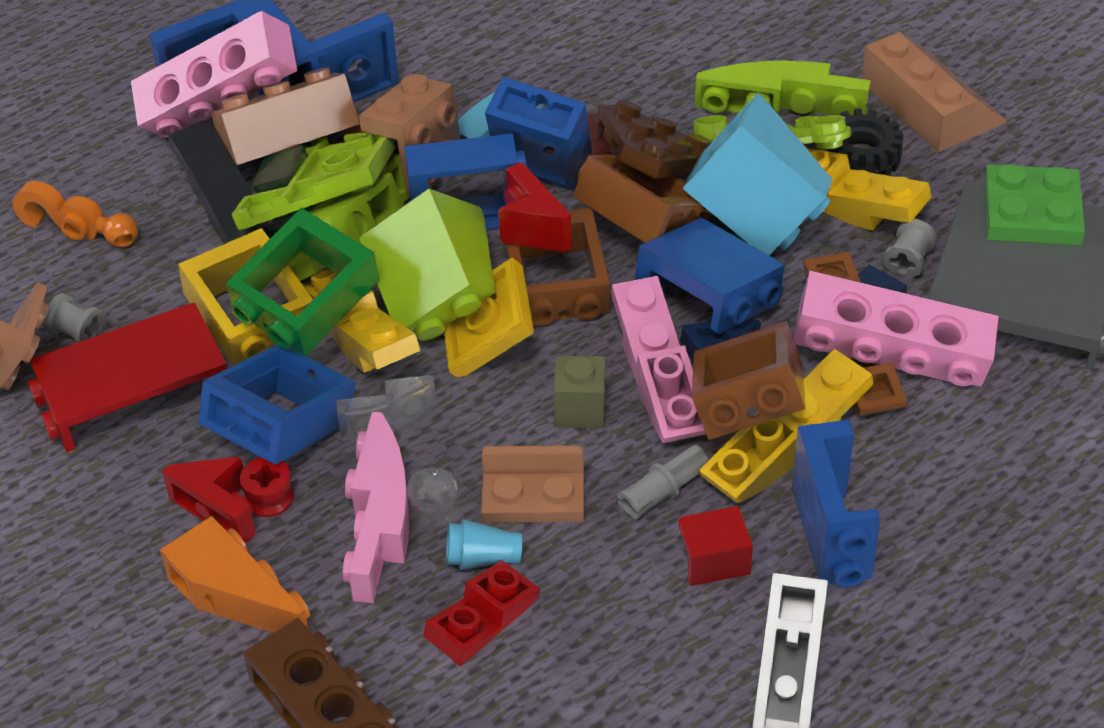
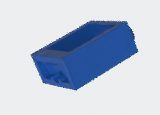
M502 77L485 111L489 135L513 134L516 152L524 151L526 167L540 182L574 191L582 165L586 162L588 155H593L586 103ZM539 104L546 105V107L542 110L536 108V106ZM546 150H552V151H554V153H553L552 155L547 154V153H544V152H545Z
M513 134L404 146L410 201L429 189L428 179L503 170L505 190L507 189L506 168L520 162L526 166L524 151L516 152ZM504 193L460 199L481 207L484 214L486 231L499 229L498 212L501 207L507 205Z
M275 345L203 381L198 424L276 465L343 427L350 420L356 381L291 348L283 349ZM313 370L316 373V378L313 376ZM277 393L300 406L288 412L265 400V398Z

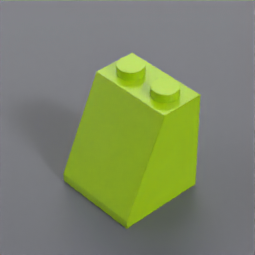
M429 188L359 237L361 244L372 250L375 254L379 275L377 285L389 315L413 331L419 340L425 341L438 337L445 331L444 326L458 317L474 313L481 307L482 301L496 293L485 219L479 206Z

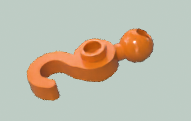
M42 181L26 182L13 198L12 206L15 214L25 225L37 227L44 219L45 213L36 205L37 203L46 210L51 219L60 227L61 231L73 240H81L82 238L93 240L100 233L104 235L107 242L112 246L125 248L133 244L138 236L137 223L130 215L115 213L110 217H105L99 205L92 199L83 196H72L65 200L59 191Z

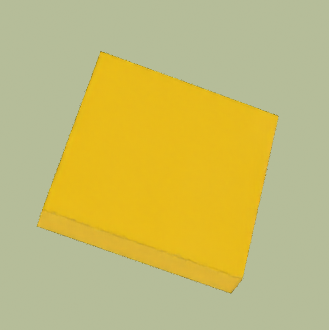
M513 257L492 270L496 293L482 301L481 307L474 313L458 317L444 326L449 373L455 377L469 375L534 333L523 265Z

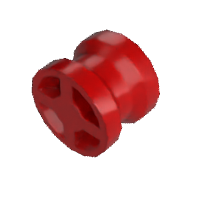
M260 457L247 463L240 474L242 491L244 492V498L251 505L254 515L267 518L278 516L287 511L292 505L295 496L291 485L290 470L284 461L275 465Z

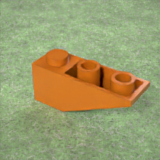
M212 516L160 549L167 578L196 609L272 633L297 618L308 628L307 618L310 617V611L303 598L294 590L288 593L279 584L278 578L271 566L263 559L256 561L248 553L247 546L241 536L232 528L226 531Z

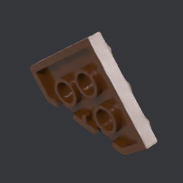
M618 100L617 104L601 105L598 107L594 123L597 127L604 129L603 137L609 146L617 148L615 155L618 160L655 179L691 174L701 153L712 143L710 139L693 133L685 135L677 131V125L668 119L661 117H652L651 119L641 114L642 108L628 101Z

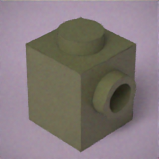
M556 355L554 379L555 428H604L605 356Z

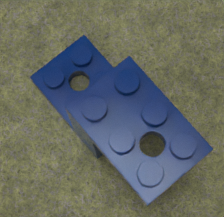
M237 0L149 34L155 65L158 67L252 15L263 11L288 24L290 27L297 71L281 79V81L288 80L290 86L305 82L304 74L329 67L330 73L345 74L353 102L399 83L393 21L385 13L309 42L272 0ZM361 59L357 65V68L353 71L348 72L350 66L355 61ZM263 89L257 91L261 96L265 95Z

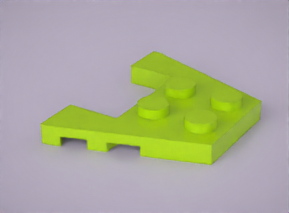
M365 132L347 134L344 136V143L329 144L325 136L311 140L312 146L301 147L299 144L276 152L273 159L279 173L297 168L299 170L286 187L244 196L232 213L238 230L249 228L348 192L358 193L371 188L397 146L395 139Z

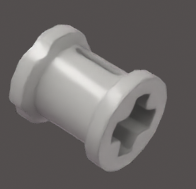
M913 219L911 223L902 222L899 225L896 233L897 241L893 246L886 249L883 256L884 266L890 272L910 278L921 274L925 264L924 257L935 248L938 240L932 226L922 220Z
M60 293L54 296L49 303V309L43 325L48 332L52 334L61 332L74 338L75 343L101 335L106 329L107 317L102 309L83 307L75 303L72 296Z

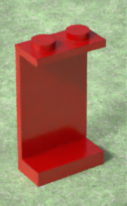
M193 302L34 357L30 362L35 378L28 380L27 383L36 407L47 406L48 411L41 413V417L50 440L60 438L67 453L76 449L69 427L202 379L206 380L228 368L197 305Z

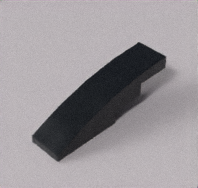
M209 120L168 135L172 151L187 172L191 189L207 211L208 220L223 244L261 228L269 239L274 235L267 221L238 230L232 213L244 196L253 195Z

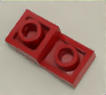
M501 560L465 583L464 596L461 600L425 621L423 637L461 667L526 611L539 596L540 588L505 561Z

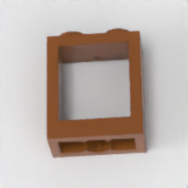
M615 154L588 155L586 162L578 173V183L572 195L645 243L699 218L712 223L715 215L683 189L686 183L678 176L655 179L619 161Z
M592 208L568 211L571 214L572 248L562 252L503 243L506 261L513 257L521 265H523L522 258L586 251L592 278L530 286L526 284L532 324L543 326L551 323L553 320L576 317L582 320H591L600 314L610 313V281ZM564 310H567V311H568V312H566V313H564V314H561V313H560L561 311H564Z
M787 321L694 351L691 396L709 440L806 409L803 363ZM749 408H756L759 413L756 416H750L747 414V410Z

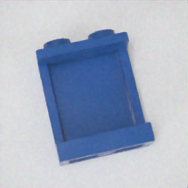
M699 218L640 245L634 280L658 276L661 287L672 282L708 303L713 308L710 329L717 334H721L761 312L771 309L778 303L783 292L782 279L785 264L707 220Z
M842 420L798 426L792 491L818 579L828 580V584L836 583L839 587L844 588L856 586L864 579L872 578L881 519L877 509L849 512L845 509L842 498H846L854 440L850 421Z

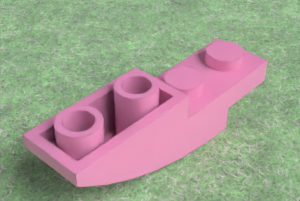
M658 276L612 284L611 296L623 332L622 345L650 421L662 443L706 435L691 396L693 369L685 345L680 346Z
M372 412L367 431L359 432L356 443L357 467L356 469L348 470L345 482V497L353 501L356 517L354 539L357 542L354 551L346 552L343 563V581L350 583L353 601L374 603L384 561L405 563L409 542L410 516L404 465L394 433L382 412Z

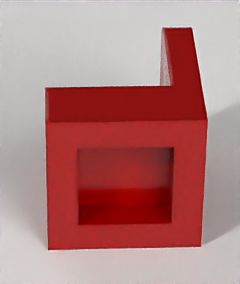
M738 506L679 518V530L688 554V581L690 586L751 574L753 544Z

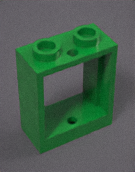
M301 208L225 284L231 301L230 309L238 320L247 326L255 324L266 331L270 339L283 349L290 347L307 356L379 281L375 254L372 250ZM300 252H303L338 275L296 316L260 292Z

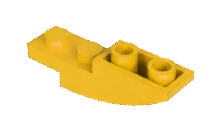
M806 148L833 179L827 193L830 202L823 212L856 227L873 231L882 219L911 223L932 198L929 182L911 180L906 177L869 173L865 170H851L848 155L828 152L824 149Z
M324 269L313 274L311 281L302 285L312 299H314L338 274L330 269ZM369 290L329 332L345 356L364 373L374 368L378 370L420 351L416 334L380 310L372 290Z
M834 348L804 378L806 409L739 430L699 470L700 476L736 503H740L764 491L794 467L798 426L841 421V417L873 386L872 374Z

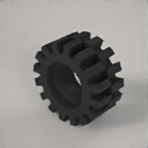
M854 109V115H850L848 111L841 112L840 116L845 117L846 126L851 128V136L843 140L841 147L824 150L848 155L851 170H865L869 173L891 176V170L896 172L901 161L904 135L903 131L899 130V124L896 120L889 123L890 116L884 113L880 118L876 117L877 111L869 109L868 115L862 114V109ZM867 143L875 147L869 149H862L851 146L850 144Z

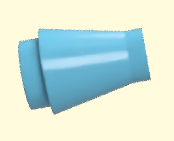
M462 519L461 524L449 523L446 541V565H459V571L493 566L501 560L506 563L520 564L522 554L521 532H509L466 519Z

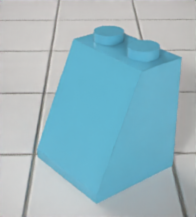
M756 93L701 153L683 189L749 245L770 255L777 247L784 251L791 245L801 231L798 226L807 217L813 221L824 211L830 202L827 193L833 179L760 94Z

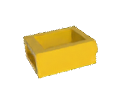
M262 228L178 264L183 294L189 303L195 302L214 340L233 365L276 345L270 339L267 332L255 324L247 326L241 323L234 326L214 297L227 291L225 283L269 240ZM289 265L273 279L288 300V303L281 306L296 316L313 300Z

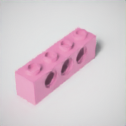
M260 11L132 80L131 86L138 127L151 131L160 137L168 138L169 134L183 130L199 121L212 118L213 111L223 108V100L241 94L249 96L264 87L279 83L282 78L296 72L297 66L289 25Z
M810 271L800 299L793 339L796 345L808 347L814 351L830 353L835 348L846 357L857 359L860 362L878 365L893 363L895 369L903 370L909 374H920L949 381L958 386H982L994 361L999 316Z

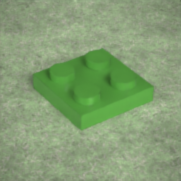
M986 164L984 186L987 240L1082 246L1085 226L1079 169Z

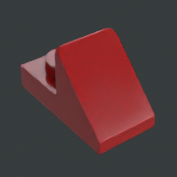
M522 162L506 168L507 189L504 190V198L507 205L501 207L498 212L500 240L502 243L562 252L571 249V214Z
M239 457L171 464L162 470L169 500L201 521L212 516L226 531L230 528L234 529L241 536L245 544L256 535L252 519L253 509L249 502L239 494L242 490L240 474L243 469V463Z

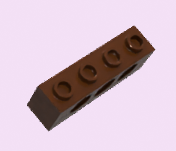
M299 618L243 652L250 681L289 728H397L395 719L387 707L381 702L374 705L365 695V687L357 673L350 666L343 669L336 662L333 649L324 635L319 631L312 634ZM309 681H315V682L310 683V684H303V683H306V682H309ZM339 717H348L341 721H332Z

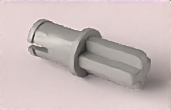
M693 445L664 465L659 463L650 466L648 474L617 494V498L620 499L618 500L619 506L633 519L638 520L650 509L670 497L673 500L677 498L679 488L699 475V470L709 461V458L700 446Z

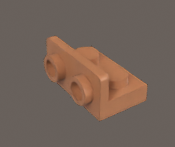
M504 445L485 446L482 448V522H584V453L582 446Z

